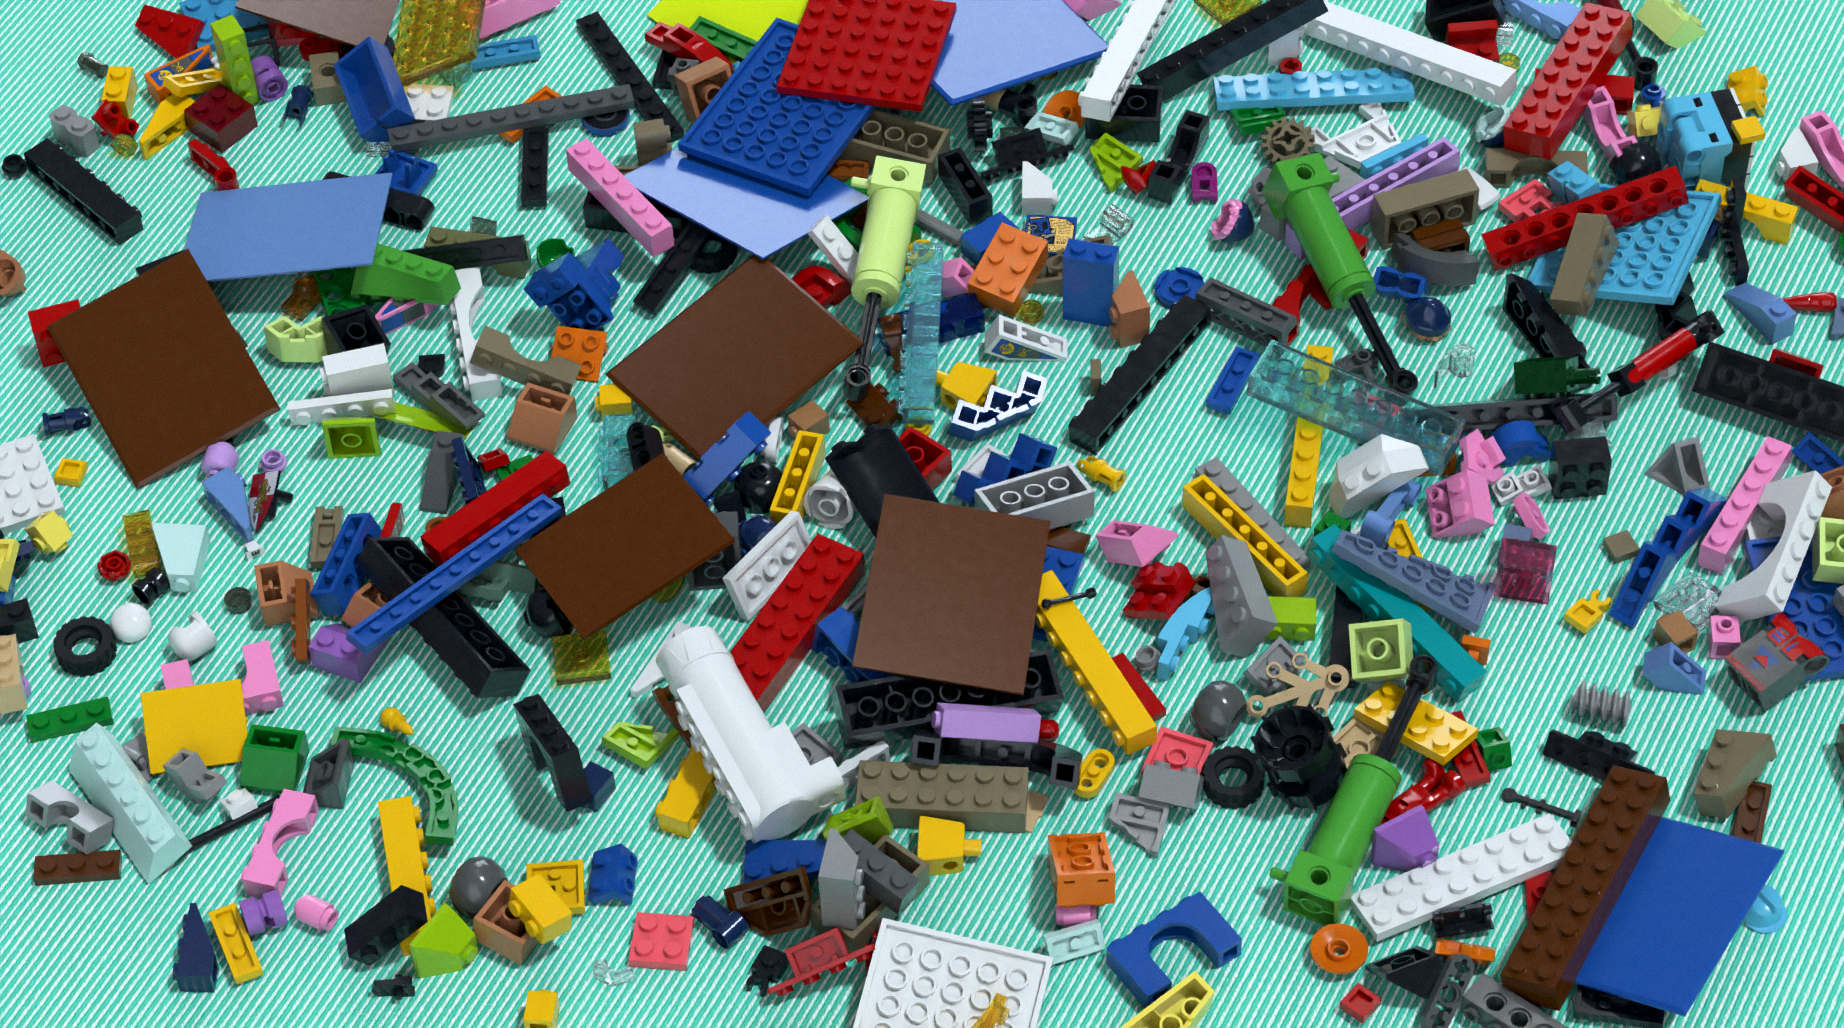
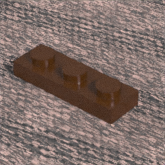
M120 850L91 852L88 855L84 853L35 856L33 880L35 886L121 879L122 854Z

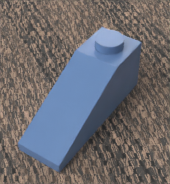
M1743 283L1724 293V297L1772 345L1793 335L1797 313L1781 297L1748 283Z
M228 466L202 482L205 497L248 543L254 539L244 488L247 484L240 473L235 474Z

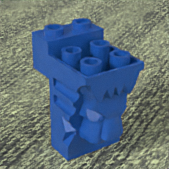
M607 238L576 257L568 252L536 271L523 290L539 308L546 305L565 327L596 330L614 318L611 312L612 303L619 297L618 291L621 286L612 273L622 264L621 261L625 256Z

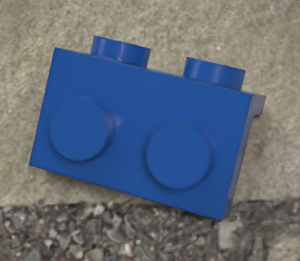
M622 843L596 851L593 854L587 899L593 905L618 898L625 905L632 904L638 858Z

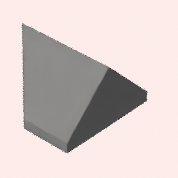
M1697 436L1672 443L1644 473V475L1683 495L1686 494L1687 490L1710 489L1701 445Z

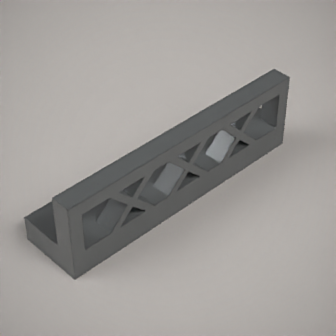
M1211 277L1196 292V300L1210 306L1213 310H1210V321L1283 354L1287 350V334L1297 324L1296 316ZM1226 314L1230 315L1235 321L1230 320ZM1249 325L1253 326L1256 331L1252 330ZM1270 334L1277 337L1278 341L1274 340Z

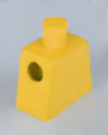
M957 362L949 374L937 369L932 376L931 384L941 387V403L952 410L955 409L959 399L982 407L990 386H997V371Z
M920 816L917 856L929 864V876L960 873L964 871V856L981 857L982 839H965V824Z

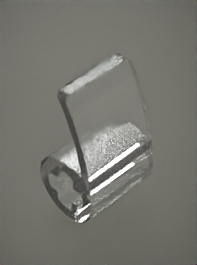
M1505 16L1504 25L1498 26L1497 46L1512 47L1513 17Z
M1109 205L1101 214V226L1083 234V238L1110 235L1112 244H1114L1131 230L1134 219L1117 206Z
M1466 343L1457 344L1444 355L1435 371L1434 388L1437 389L1442 377L1448 371L1459 378L1469 377L1473 373L1476 354L1473 346Z

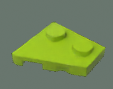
M1106 132L1089 148L1090 155L1111 193L1124 182L1121 176V166L1136 170L1144 163L1143 156Z

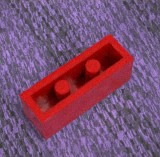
M1799 165L1784 183L1785 197L1842 233L1844 230V194Z

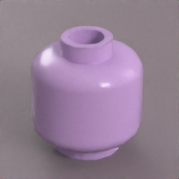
M217 442L206 449L201 469L208 478L228 466L235 473L239 462V455L231 444Z

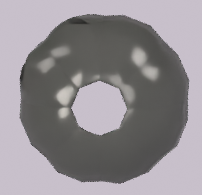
M1225 680L1213 681L1206 685L1199 692L1190 713L1191 723L1198 735L1208 741H1212L1214 737L1215 741L1228 739L1240 724L1247 709V702L1243 692L1236 685Z
M484 856L469 858L457 869L451 880L449 899L454 908L466 918L473 919L504 880L508 881L505 870L491 858Z

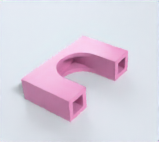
M269 640L242 646L247 668L246 677L241 684L245 715L248 716L284 707ZM188 659L160 665L165 689L194 685Z

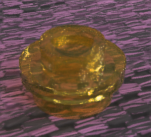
M1026 300L1019 308V318L1026 323H1037L1044 317V308L1037 300Z

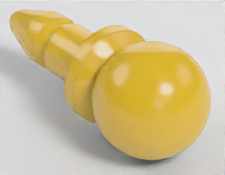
M387 707L381 712L380 722L385 728H389L394 732L400 731L405 735L414 734L412 726L406 722V717L397 708Z

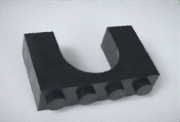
M536 694L525 697L522 701L513 704L528 758L537 770L548 767L557 799L566 812L593 802L578 747L542 697Z

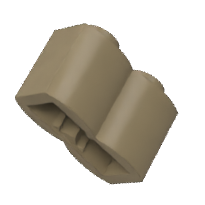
M663 118L633 123L639 166H643L672 151L671 142L667 143V140H671L669 125L664 126Z

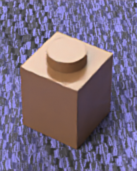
M811 400L788 415V433L794 441L799 430L826 435L830 432L829 415Z
M1680 610L1671 614H1664L1656 620L1654 639L1660 646L1672 642L1685 654L1695 650L1698 631Z

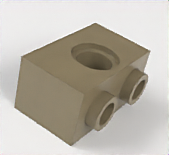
M338 51L309 55L317 106L346 102L334 68V64L339 61Z

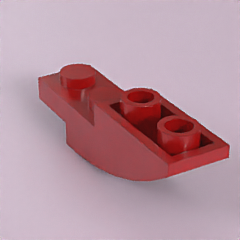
M659 22L645 33L646 42L679 58L699 60L700 63H703L717 56L727 62L731 69L732 63L716 47L680 23L671 27Z

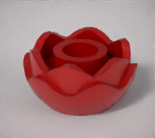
M113 550L101 556L97 569L106 580L119 581L129 574L131 561L127 554Z

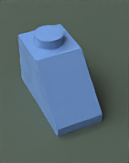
M1672 642L1645 653L1643 676L1659 689L1699 695L1704 693L1706 670Z

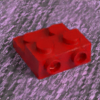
M1154 562L1153 565L1142 567L1131 583L1135 593L1123 609L1126 617L1169 620L1195 583L1188 568L1180 562H1176L1173 566H1165L1161 562Z

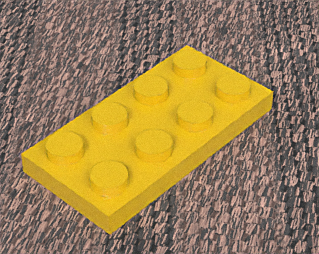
M1387 681L1354 708V717L1385 734L1406 690ZM1421 698L1400 742L1444 766L1478 737V728Z

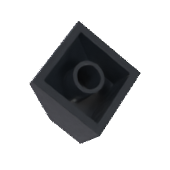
M368 304L322 317L321 323L327 355L383 343L386 354H388L391 343Z

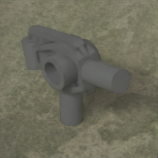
M1359 349L1336 360L1333 372L1340 380L1346 379L1349 375L1362 374L1367 386L1373 387L1377 384V380L1372 369L1377 367V360L1379 359L1375 351Z

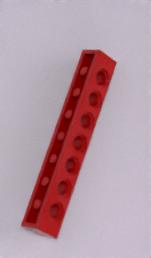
M1676 166L1483 233L1481 236L1485 252L1495 272L1566 247L1577 213L1607 215L1614 229L1688 204L1686 185Z

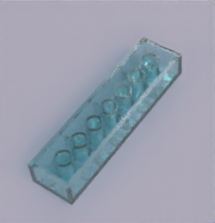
M1272 339L1249 376L1246 395L1362 444L1383 434L1417 445L1421 448L1429 467L1427 471L1439 476L1443 474L1459 446V440L1463 436L1466 424L1465 419Z

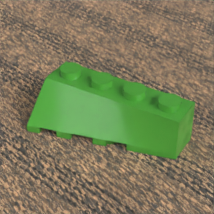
M377 243L373 265L356 267L350 294L355 298H360L362 295H370L371 299L381 300L383 296L394 297L395 301L404 302L407 299H415L416 303L447 305L460 291L461 286L453 266Z

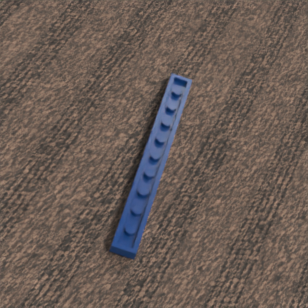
M542 493L346 632V640L366 655L562 514V507Z

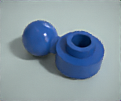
M1649 84L1642 88L1640 97L1642 104H1651V108L1660 107V102L1665 101L1666 90L1660 85Z

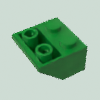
M251 724L243 746L241 789L246 788L282 794L283 789L297 791L310 751L305 731Z

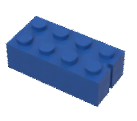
M368 36L334 64L361 138L381 147L389 140L387 129L406 126L415 120L387 46Z

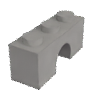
M53 780L28 792L25 816L44 828L57 823L68 824L66 842L84 854L88 855L111 841L114 819Z

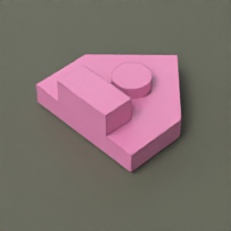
M1476 429L1459 440L1460 451L1463 452L1464 461L1461 462V471L1469 469L1486 476L1488 485L1505 475L1499 463L1504 461L1506 457L1493 436L1484 440L1479 429Z

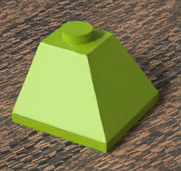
M334 417L322 420V429L329 459L381 456L375 418Z
M877 796L828 817L823 836L827 839L830 828L836 829L842 837L852 829L868 842H874L875 844L885 834L889 836L894 825L880 796Z
M446 903L439 908L409 944L416 976L419 978L462 971L468 962L471 963L476 958L479 950L476 934Z

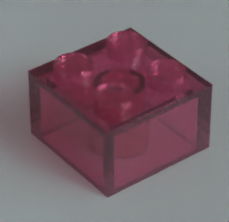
M1502 538L1494 597L1548 605L1557 546Z

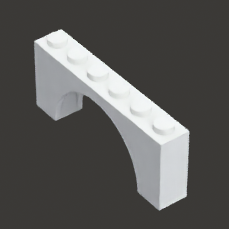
M1816 470L1766 483L1758 505L1774 521L1785 519V528L1777 546L1759 567L1744 578L1724 586L1716 608L1723 615L1738 616L1739 622L1783 612L1817 527V522L1821 517L1832 489Z

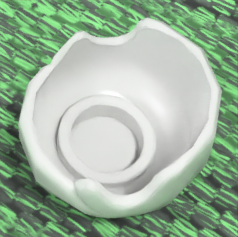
M132 602L122 604L115 609L110 619V625L115 638L131 643L138 642L146 637L152 627V621L149 612L142 605Z

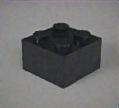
M1606 436L1552 441L1548 478L1552 486L1551 490L1554 499L1607 495L1612 459Z

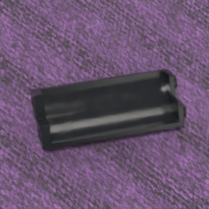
M890 424L870 425L864 430V435L858 441H840L831 448L832 452L825 457L826 462L846 490L847 495L875 539L877 537L884 494L940 503Z

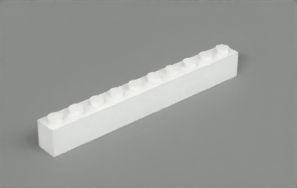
M1176 0L1131 1L1128 14H1124L1121 26L1116 28L1115 37L1109 40L1108 49L1102 53L1099 65H1095L1092 78H1088L1085 90L1079 94L1078 106H1081V117L1110 122Z
M1326 1L1324 3L1328 12L1304 25L1305 35L1500 106L1517 89L1516 69Z

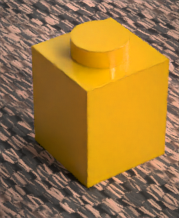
M616 384L599 385L600 396H595L596 412H601L602 422L634 419L633 400Z
M545 989L538 991L528 990L523 1017L524 1028H557L560 1011L557 992Z

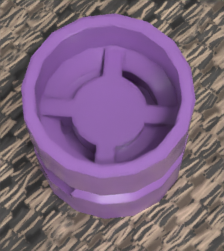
M265 55L254 58L251 61L257 93L265 101L279 99L288 89L287 79L271 57Z
M278 889L262 893L261 899L253 896L239 901L250 937L265 932L268 926L275 929L288 925V919Z

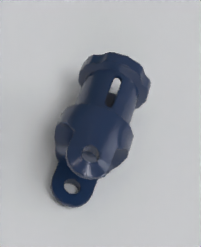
M297 85L292 89V99L285 108L283 123H285L287 117L300 119L301 127L308 112V102L312 101L313 92L304 85Z
M81 407L64 409V412L49 415L47 412L42 413L46 436L51 435V432L62 430L71 432L89 427L92 421L88 417V410Z

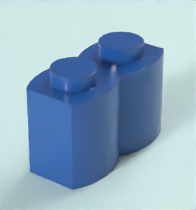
M1387 266L1376 268L1373 279L1376 283L1375 292L1380 296L1388 299L1401 298L1406 303L1414 299L1427 297L1429 285L1424 277L1415 273L1401 274L1398 270Z

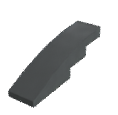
M413 362L393 375V382L413 399L436 415L462 429L467 430L485 417V413L450 381L444 384L432 372L426 375Z

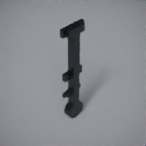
M1506 788L1502 791V799L1506 803H1513L1515 801L1521 803V809L1530 806L1536 808L1535 813L1540 815L1542 811L1570 819L1572 820L1570 826L1575 828L1582 811L1577 809L1574 813L1546 804L1544 799L1540 801L1531 799L1527 794L1525 796L1519 795L1512 788Z

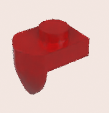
M1154 160L1138 167L1136 171L1125 166L1120 167L1124 183L1134 194H1138L1148 187L1149 175L1156 164Z

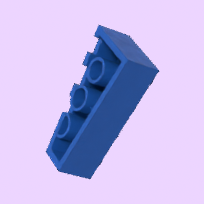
M842 606L817 624L811 650L816 654L823 652L828 657L826 662L833 668L841 667L845 673V678L851 683L896 676V674L852 667L860 625L855 615L847 612Z

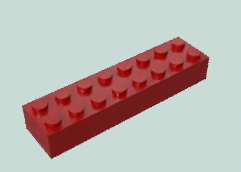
M1588 2L1584 4L1503 125L1505 149L1552 160L1595 94L1594 92L1601 85L1633 36L1632 12Z
M817 533L730 651L742 677L763 713H765L810 651L817 624L844 604L865 575L864 553Z

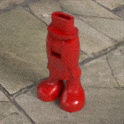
M1427 757L1422 763L1423 778L1417 784H1411L1405 792L1391 801L1380 825L1421 804L1425 808L1426 813L1435 810L1441 803L1456 798L1465 792L1466 786L1463 779L1453 770H1448L1445 773L1443 765Z

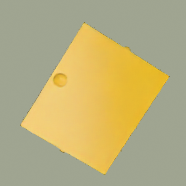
M241 679L140 693L145 726L144 736L147 742L151 775L167 773L163 765L182 748L197 752L206 767L242 762L243 746L248 735V718L245 715Z

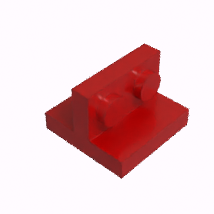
M1497 20L1450 23L1447 25L1444 44L1496 63L1500 61L1496 42Z

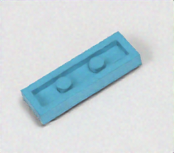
M1421 133L1361 162L1360 176L1366 180L1428 146V138Z

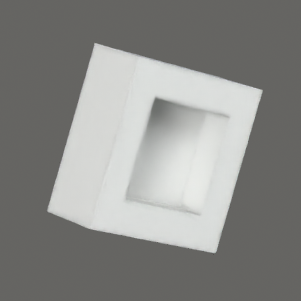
M246 788L235 790L220 800L223 810L232 820L258 808L255 798Z

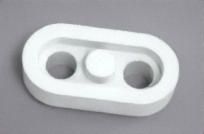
M776 416L765 426L772 432L765 441L768 444L767 447L761 452V456H765V461L777 463L784 426L783 417Z

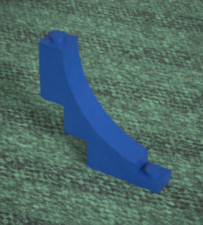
M1708 488L1687 490L1676 515L1666 516L1655 539L1643 543L1609 615L1631 627H1636L1647 603L1653 601L1662 584L1687 549L1698 537L1712 527L1728 499Z

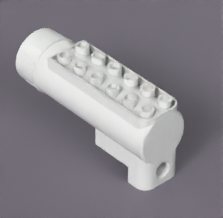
M699 626L688 629L670 639L661 648L657 655L656 663L669 685L671 694L677 700L675 706L680 714L677 716L678 721L684 731L689 730L692 736L689 739L695 752L701 751L704 757L702 763L707 773L714 774L716 778L714 783L721 797L726 795L729 801L727 803L728 810L734 819L739 818L742 824L739 827L746 841L751 839L755 844L761 840H774L784 837L800 828L811 816L846 800L844 781L832 757L830 756L810 766L786 723L783 722L773 728L771 727L742 677L732 654L727 651L714 628Z

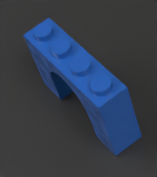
M1201 892L1185 897L1177 906L1160 912L1152 921L1145 925L1137 926L1132 933L1122 939H1115L1107 947L1106 964L1144 1008L1148 1007L1172 988V981L1150 956L1152 950L1161 942L1170 939L1190 941L1197 945L1218 969L1241 955L1242 938Z

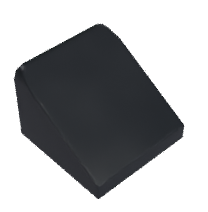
M738 490L713 500L715 513L737 511L738 523L746 520V514Z

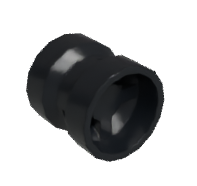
M151 568L146 572L143 579L136 580L131 587L141 602L150 605L156 600V596L159 593L163 594L166 592L170 585L166 577L159 570Z

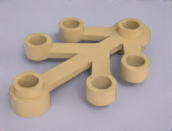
M1301 652L1296 653L1292 657V666L1297 670L1305 669L1320 678L1308 681L1282 669L1278 662H1271L1265 668L1266 676L1270 679H1279L1294 687L1265 698L1261 695L1251 696L1247 700L1246 712L1253 718H1260L1266 714L1268 708L1296 698L1298 700L1295 706L1307 707L1313 692L1324 689L1318 705L1314 706L1313 709H1322L1324 717L1328 716L1327 709L1335 692H1340L1347 687L1350 679L1349 673L1343 666L1338 664L1330 665L1327 668L1309 660L1307 655ZM1296 657H1303L1305 664L1297 666L1295 663ZM1269 667H1278V675H1271L1269 673ZM1338 673L1341 677L1340 682H1332L1331 674ZM1254 701L1261 702L1262 710L1255 711L1252 708V703Z

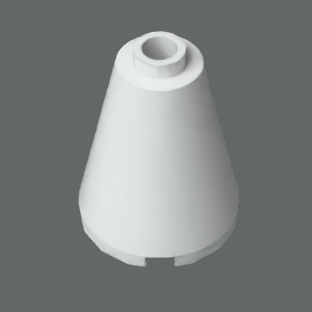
M832 469L814 483L804 496L803 506L810 518L813 515L819 520L818 524L822 527L840 529L845 527L854 517L856 507Z

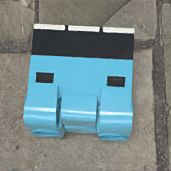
M1733 88L1671 97L1662 103L1657 126L1656 146L1662 160L1670 164L1671 167L1676 166L1688 191H1695L1700 179L1730 187L1732 177H1742L1745 191L1748 188L1756 141L1740 145L1731 129L1732 121L1747 118Z

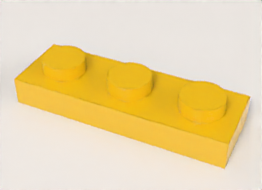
M215 68L164 76L162 83L173 95L178 97H184L189 94H202L212 90L218 84L224 86L221 71Z
M236 903L208 912L236 985L264 975Z

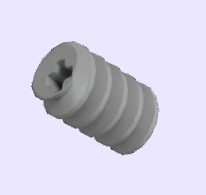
M1583 680L1579 687H1577L1571 714L1578 707L1579 715L1582 717L1589 710L1591 719H1595L1598 713H1600L1602 722H1606L1611 715L1613 724L1616 725L1622 718L1623 726L1626 727L1632 707L1630 692L1626 691L1624 696L1620 698L1619 689H1615L1612 695H1609L1608 686H1604L1599 693L1596 683H1593L1591 688L1587 690L1586 681Z

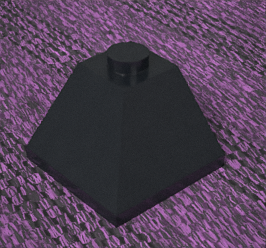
M1417 945L1366 964L1365 967L1367 971L1413 994L1428 999L1440 974L1442 964L1438 954Z

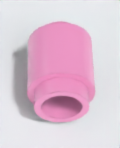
M311 894L300 897L294 906L295 916L298 921L320 931H330L335 926L339 917V911L334 909L333 904Z
M1056 903V925H1063V928L1097 919V906L1078 905L1074 908H1066L1064 906H1057Z

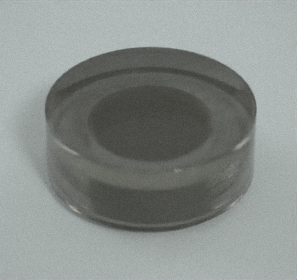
M235 587L227 591L224 596L226 609L233 614H242L248 611L252 606L250 592L243 587Z

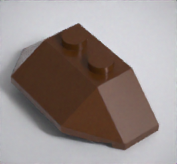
M805 866L723 889L729 912H738L746 920L749 928L764 937L809 926L813 893Z

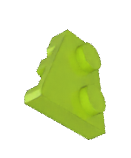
M618 721L602 736V745L647 769L678 740L679 731L670 729L669 733L653 731L654 726L634 725Z

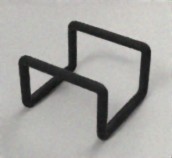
M269 24L242 28L244 33L268 28L269 39L248 42L247 46L249 48L271 43L275 63L279 67L281 64L277 44L269 29Z

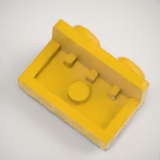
M1756 65L1729 73L1728 89H1734L1743 111L1755 108L1760 117L1764 116L1765 106L1768 105L1766 96L1768 79L1764 73L1761 74Z

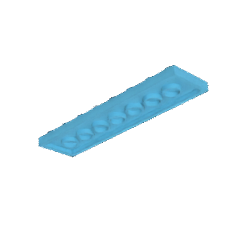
M1396 67L1390 69L1321 70L1308 73L1297 71L1293 74L1274 72L1268 75L1246 74L1244 76L1222 75L1220 77H1213L1217 111L1255 107L1263 109L1276 108V106L1284 108L1415 101V91L1410 72Z

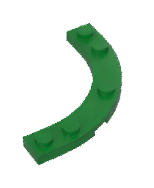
M335 726L330 746L346 738L350 742L353 756L368 757L389 763L406 772L420 785L430 807L425 832V844L453 846L458 824V797L451 783L450 775L439 761L414 743L408 745L396 740L395 735L375 730Z

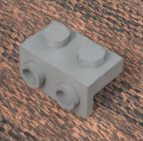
M1279 636L1243 672V675L1265 697L1273 691L1279 693L1288 684L1279 679L1268 678L1265 668L1271 662H1278L1282 669L1297 675L1301 670L1295 669L1291 664V659L1297 652ZM1301 656L1296 657V665L1303 666L1305 659ZM1270 666L1269 673L1273 676L1278 675V667Z

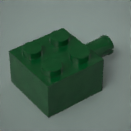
M1578 356L1526 358L1514 362L1515 394H1524V399L1540 398V396H1545L1546 393H1550V398L1566 397V395L1572 394V390L1580 388V384H1600L1601 376L1590 377V375L1601 374L1600 368L1579 369Z

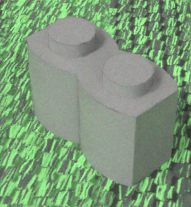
M65 105L59 106L49 114L54 136L58 142L71 146L72 150L82 157H89L100 148L92 121L78 116L74 109Z

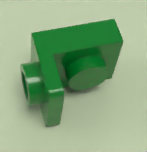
M1496 727L1478 731V737L1475 739V742L1488 770L1493 771L1511 767L1510 741L1502 729Z

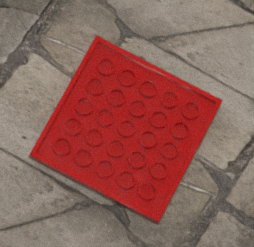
M809 0L777 83V93L922 112L957 11V5L955 2L939 0Z

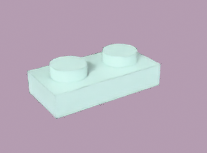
M1039 111L1024 127L1025 131L1040 128L1043 140L1064 146L1080 130L1077 122Z
M1098 919L1043 935L1046 954L1049 957H1053L1052 965L1106 949L1101 923Z

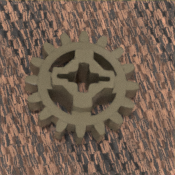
M1293 116L1290 121H1286L1285 117H1282L1279 124L1273 120V128L1266 126V135L1261 136V142L1263 143L1261 144V150L1265 152L1266 160L1272 159V166L1276 162L1310 155L1311 152L1315 151V135L1311 134V127L1304 128V120L1295 123V117Z

